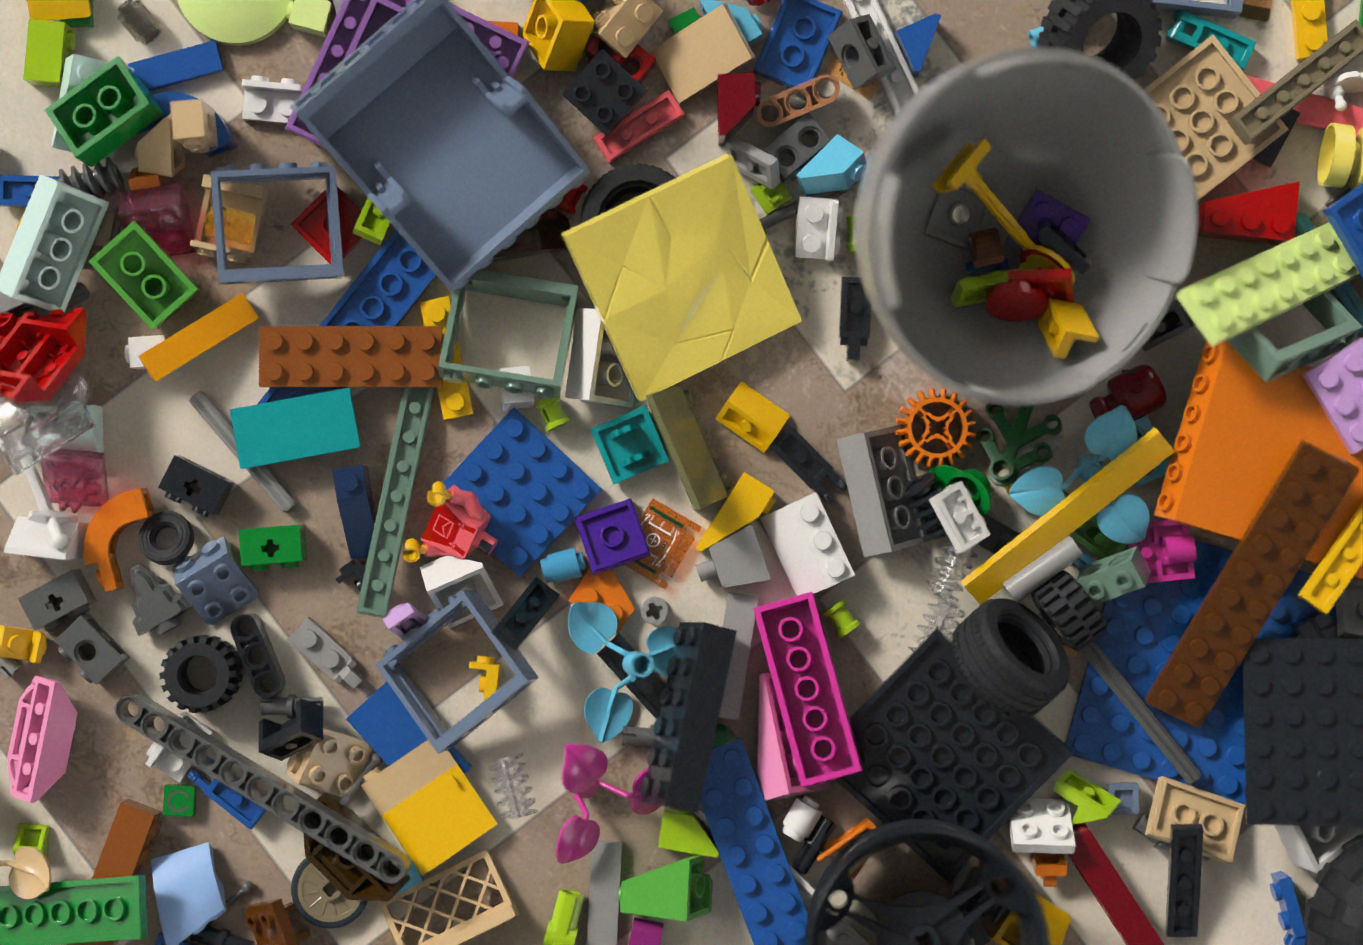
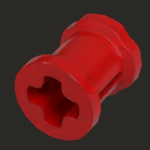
M582 184L575 189L569 190L563 196L561 203L556 207L575 215V206L582 193H586L588 187Z

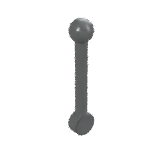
M377 753L371 756L370 764L339 802L343 807L363 783V776L373 770L376 765L382 763L383 759Z
M245 881L242 884V888L225 901L226 908L244 893H250L254 888L253 883ZM215 920L209 922L207 925H211Z

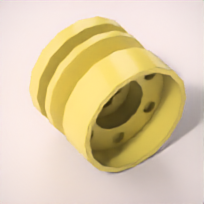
M1330 123L1323 134L1317 162L1318 183L1320 186L1342 189L1349 178V185L1353 190L1363 183V127L1356 135L1352 125Z

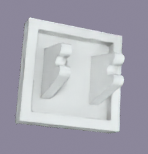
M1029 798L1008 819L1012 852L1074 854L1076 845L1069 802L1065 799Z

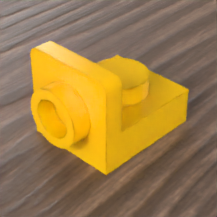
M0 625V657L28 660L37 664L41 663L42 656H44L47 650L46 634L30 628Z
M477 655V660L469 662V668L487 670L486 675L481 674L479 692L484 693L483 700L485 701L499 689L502 663H496L495 657Z

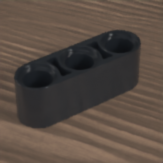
M254 613L238 615L232 620L230 631L252 687L260 697H273L282 692L286 681L261 618ZM244 619H248L253 624V632L250 635H245L241 631L240 625ZM255 647H259L264 652L265 657L262 663H257L252 658V650ZM266 675L272 676L275 679L276 687L274 691H268L263 686V679Z

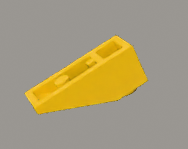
M743 472L695 549L702 552L755 520L762 512L767 515L776 501L772 497L775 491Z

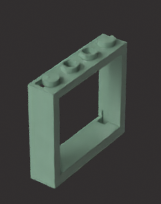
M478 269L470 276L469 282L464 287L455 289L453 292L438 366L440 378H444L445 381L453 384H460L462 381L470 382L484 389H490L493 386L501 387L514 394H520L523 391L531 392L545 399L553 398V396L560 397L578 303L579 286ZM467 290L566 306L553 380L452 363Z
M1327 291L1303 303L1304 307L1326 329L1325 331L1280 350H1277L1256 327L1250 328L1227 341L1265 382H1269L1344 349L1352 343L1363 326Z

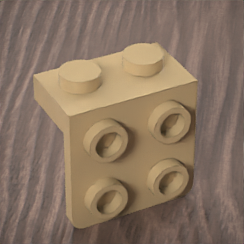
M604 0L598 9L595 8L589 13L595 21L593 32L590 35L600 37L618 55L626 58L662 14L663 10L652 0Z
M323 723L324 740L290 756L286 773L299 785L343 798L363 773L373 748L365 740L331 730Z

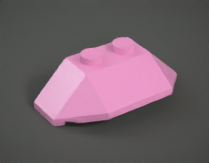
M35 676L32 684L27 687L18 703L7 757L9 779L12 784L10 793L11 796L30 803H36L66 773L78 713L58 681Z

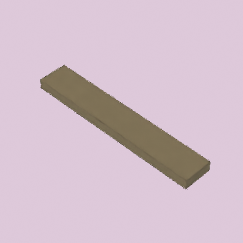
M1357 19L1354 20L1227 121L1245 146L1363 53V27Z

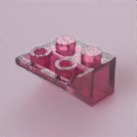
M181 183L121 192L118 214L124 229L135 220L170 256L195 253V248L190 246V241L194 240L190 209Z

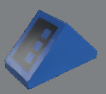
M937 13L899 29L895 33L894 37L913 77L917 78L932 42L941 15Z

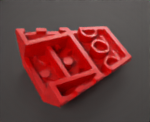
M74 308L72 313H64L62 309L51 310L49 315H38L36 311L26 312L22 317H16L13 313L0 314V394L15 403L51 400L85 355L86 310L84 308Z

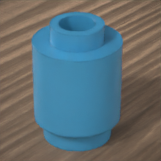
M575 547L548 554L547 558L540 560L546 583L554 582V584L582 577V570L587 569L583 552L577 553Z

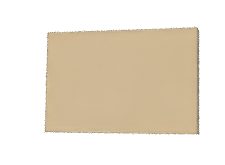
M727 4L720 5L650 50L656 58V62L678 103L685 102L717 82L718 74H730L755 58Z
M1161 776L1158 777L1145 835L1170 844L1171 824H1202L1204 829L1202 855L1231 864L1234 861L1246 806Z

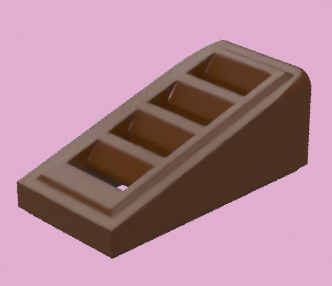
M996 227L972 232L968 235L974 267L980 268L1005 261L999 232Z

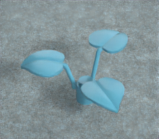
M1120 405L1114 410L1098 416L1088 425L1085 431V441L1088 449L1094 454L1081 456L1077 462L1078 469L1072 471L1073 474L1065 483L1062 484V474L1057 468L1052 466L1036 467L1015 481L1009 490L1010 497L1028 512L1039 516L1045 515L1065 499L1062 490L1067 489L1078 476H1080L1082 481L1086 482L1103 469L1101 461H1104L1106 457L1113 461L1137 442L1136 426L1128 409L1124 405ZM1128 493L1121 494L1114 502L1112 501L1097 513V524L1105 536L1116 542L1126 544L1141 542L1146 537L1149 524V510L1146 503L1139 496Z
M575 602L571 606L568 616V630L575 646L583 652L594 654L601 649L603 644L606 645L608 648L624 656L623 669L629 674L628 677L616 684L612 691L603 687L598 688L590 693L585 701V719L598 741L604 743L617 736L632 716V698L626 693H618L619 689L629 682H634L636 676H648L653 669L658 674L668 676L667 664L673 656L675 647L673 636L677 627L662 626L653 630L646 639L649 653L629 652L608 640L617 630V617L610 607L598 602Z

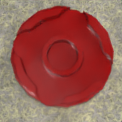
M1011 281L1000 283L994 287V291L990 292L989 290L986 293V310L990 315L1006 321L1021 322L1033 320L1042 316L1047 310V294L1040 287H1038V290L1031 288V284L1027 282Z

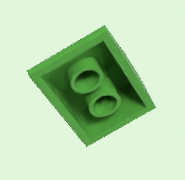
M135 220L88 261L152 330H158L202 290L186 271Z

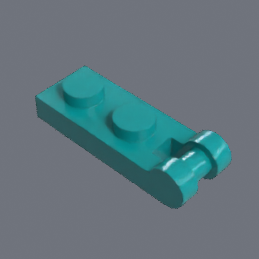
M1177 10L1174 16L1175 24L1173 29H1169L1165 37L1168 42L1194 50L1211 35H1214L1241 70H1245L1257 43L1256 41L1187 11ZM1187 26L1195 29L1192 36L1184 33Z

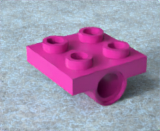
M1169 520L1149 521L1145 539L1141 542L1128 544V549L1138 546L1151 571L1146 583L1195 578L1194 561L1196 560V546L1193 535L1190 534V527Z

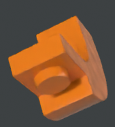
M148 488L133 489L111 498L100 507L88 525L83 546L85 566L98 564L99 569L96 570V577L99 585L104 587L105 592L124 588L116 557V545L119 536L131 524L146 520L155 514Z

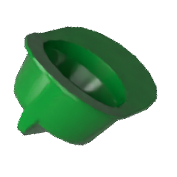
M938 465L929 470L928 473L933 472L936 474L937 479L934 483L941 485L942 490L940 492L943 491V488L962 481L964 486L970 491L972 501L979 514L982 516L987 515L990 509V498L994 495L995 488L991 486L985 474L976 469L962 471L948 465Z

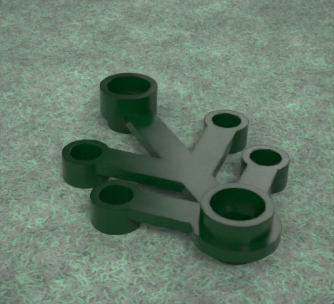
M987 404L986 413L991 420L995 421L1006 442L1004 453L1001 455L995 445L996 437L991 429L981 428L976 433L978 444L985 449L992 462L988 469V475L995 485L1000 487L1010 486L1017 480L1020 470L1037 461L1046 463L1051 460L1053 451L1050 445L1045 442L1037 443L1032 451L1017 458L1016 455L1019 448L1046 434H1059L1063 425L1057 415H1048L1044 418L1043 422L1026 430L1034 405H1020L1012 428L1005 416L1006 411L1003 404ZM994 407H1000V411L997 414H991V410ZM1052 421L1058 422L1057 426L1053 429L1047 427ZM990 434L991 436L988 441H981L983 435ZM1041 449L1048 450L1045 456H1038V452ZM1008 469V475L1004 477L999 476L1001 470Z

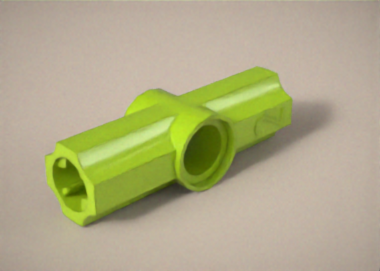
M559 889L552 920L548 922L543 945H574L579 928L576 926L581 914L584 894L570 889Z

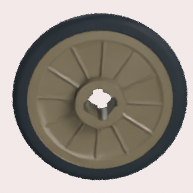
M305 858L297 867L291 883V896L293 903L296 904L298 913L309 923L328 929L343 927L357 919L364 911L368 901L348 900L339 890L333 895H329L324 890V887L330 881Z

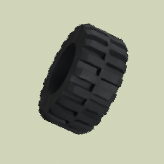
M1052 0L1048 6L1050 11L1047 16H1043L1041 22L1044 30L1039 33V44L1043 46L1042 48H1059L1084 54L1085 39L1092 26L1102 17L1116 12L1117 26L1112 40L1101 52L1091 57L1097 58L1116 68L1134 82L1139 76L1143 77L1148 72L1146 68L1150 62L1154 63L1157 57L1155 50L1157 47H1160L1162 36L1159 35V31H1162L1163 28L1162 19L1157 17L1160 15L1157 4L1152 2V0H1056L1055 2Z

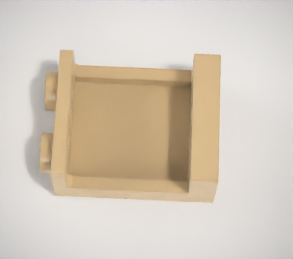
M204 174L201 186L205 188L195 240L190 241V246L198 249V255L215 258L216 243L210 175ZM250 183L221 184L227 261L245 264V259L255 261L269 190L264 186Z

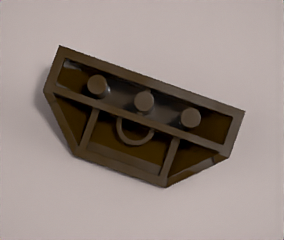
M555 208L547 209L540 215V220L537 224L529 229L525 228L517 235L516 241L510 247L502 248L493 256L494 259L491 263L568 250L561 233L570 230L569 219Z
M324 792L317 799L379 837L352 809L347 806L343 807L339 804L338 800ZM314 811L310 813L309 820L311 824L319 827L322 822L321 816ZM338 827L335 831L337 840L343 843L347 842L348 834L346 830ZM304 833L305 857L348 900L389 902L411 879L407 874L396 883L384 882ZM367 843L363 844L361 847L362 854L366 858H373V847ZM396 860L388 861L389 871L393 874H400V864Z

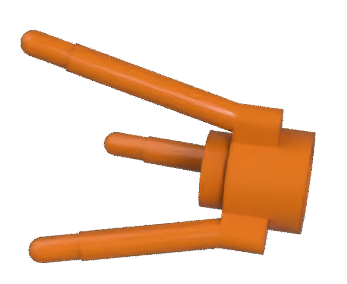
M865 817L860 823L858 822L851 829L825 844L823 847L825 851L817 857V861L822 862L857 837L876 828V826ZM868 859L861 863L851 873L853 880L855 879V877L860 872V870L862 869V867Z

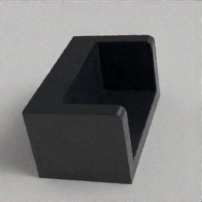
M302 698L296 701V717L287 722L279 724L265 718L259 721V753L280 761L324 740L323 706Z

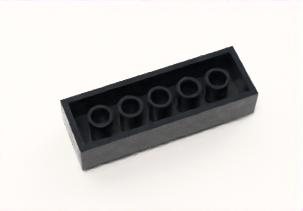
M680 622L679 627L675 630L673 636L674 652L667 664V684L660 696V703L662 704L660 716L654 723L655 739L653 747L650 748L647 755L649 771L647 777L643 779L640 788L641 802L698 814L737 634L736 630L706 622Z

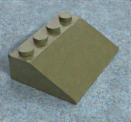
M678 385L647 395V402L694 511L728 497L726 491L731 489L724 472L718 474L714 464L719 461L712 444L709 446L705 444L702 435L706 434L707 431L701 417L694 418L690 407L695 406L689 390L683 391L681 386Z

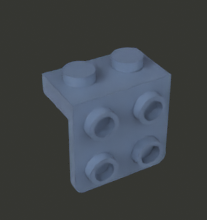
M224 536L218 540L209 541L200 551L192 556H186L172 567L176 587L208 625L219 622L258 597L257 588L233 559L231 544Z

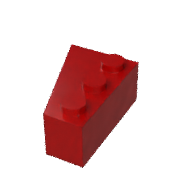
M1300 181L1204 202L1197 206L1198 223L1196 237L1280 245L1293 239L1295 235Z

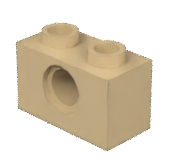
M202 99L170 102L174 140L185 148L191 149V153H206L210 151L209 147H218L216 117L213 108Z

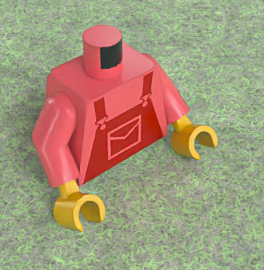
M435 482L432 485V491L427 492L428 503L436 507L421 538V541L424 543L420 545L416 539H408L405 542L406 550L403 552L404 560L409 563L419 560L420 554H423L424 557L455 556L465 559L476 548L487 555L491 554L498 543V539L485 532L491 516L483 508L473 492L461 490L456 485L446 490L444 483Z

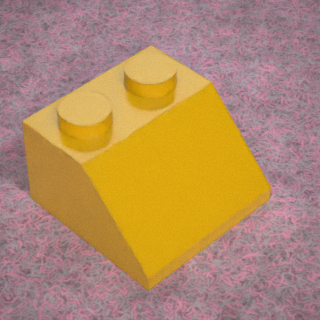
M533 0L521 35L530 42L529 48L543 70L575 72L580 59L583 57L588 38L593 32L595 21L583 3L577 0Z

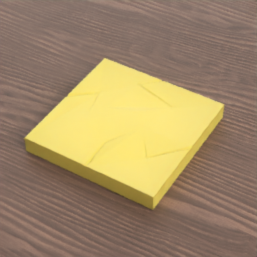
M729 154L722 155L561 233L636 398L640 401L645 400L649 394L665 390L802 322L733 156Z

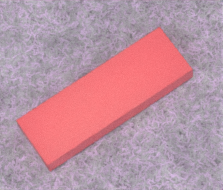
M668 89L626 116L609 136L601 132L594 136L593 140L608 163L611 164L685 117V113Z

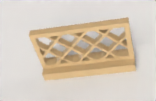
M488 849L395 895L389 902H379V906L397 945H406L403 936L407 927L422 932L418 945H461L520 916ZM483 858L489 868L485 881L470 876L473 864ZM467 867L465 874L459 872V870ZM451 874L464 877L458 894L443 889L447 876ZM492 876L494 878L496 885L490 883V879ZM468 879L484 885L478 901L462 896ZM440 880L438 887L431 885ZM488 886L499 890L504 900L503 903L495 907L482 903ZM425 887L437 891L431 908L416 902L419 891ZM441 893L457 898L451 915L436 910ZM413 894L411 900L404 898L406 896ZM398 900L410 904L404 921L394 918L388 905ZM461 900L477 905L473 917L467 921L455 917ZM414 906L429 911L424 928L408 923ZM481 907L488 909L487 911L479 914ZM434 913L449 918L446 930L440 934L428 930ZM453 921L461 923L452 927ZM396 923L402 925L400 931H399L398 926H397ZM426 934L431 935V936H434V937H432V938H430V939L424 941V940H425V937H426Z

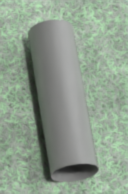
M1067 536L1006 580L1003 585L1018 603L1081 558L1083 553L1071 537Z

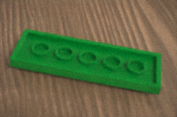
M145 875L51 882L48 891L31 899L18 897L12 892L10 885L0 886V945H56L147 938Z

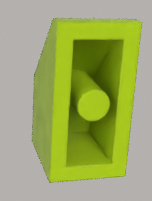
M664 807L658 848L718 858L719 851L716 843L695 813Z

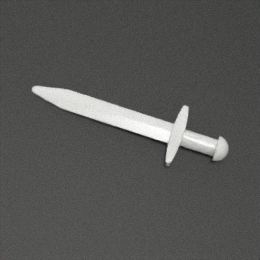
M15 434L17 454L40 511L31 512L28 519L33 522L46 524L51 536L50 545L53 548L62 549L68 544V536L63 534L60 524L68 522L71 515L53 509L31 452L21 436Z

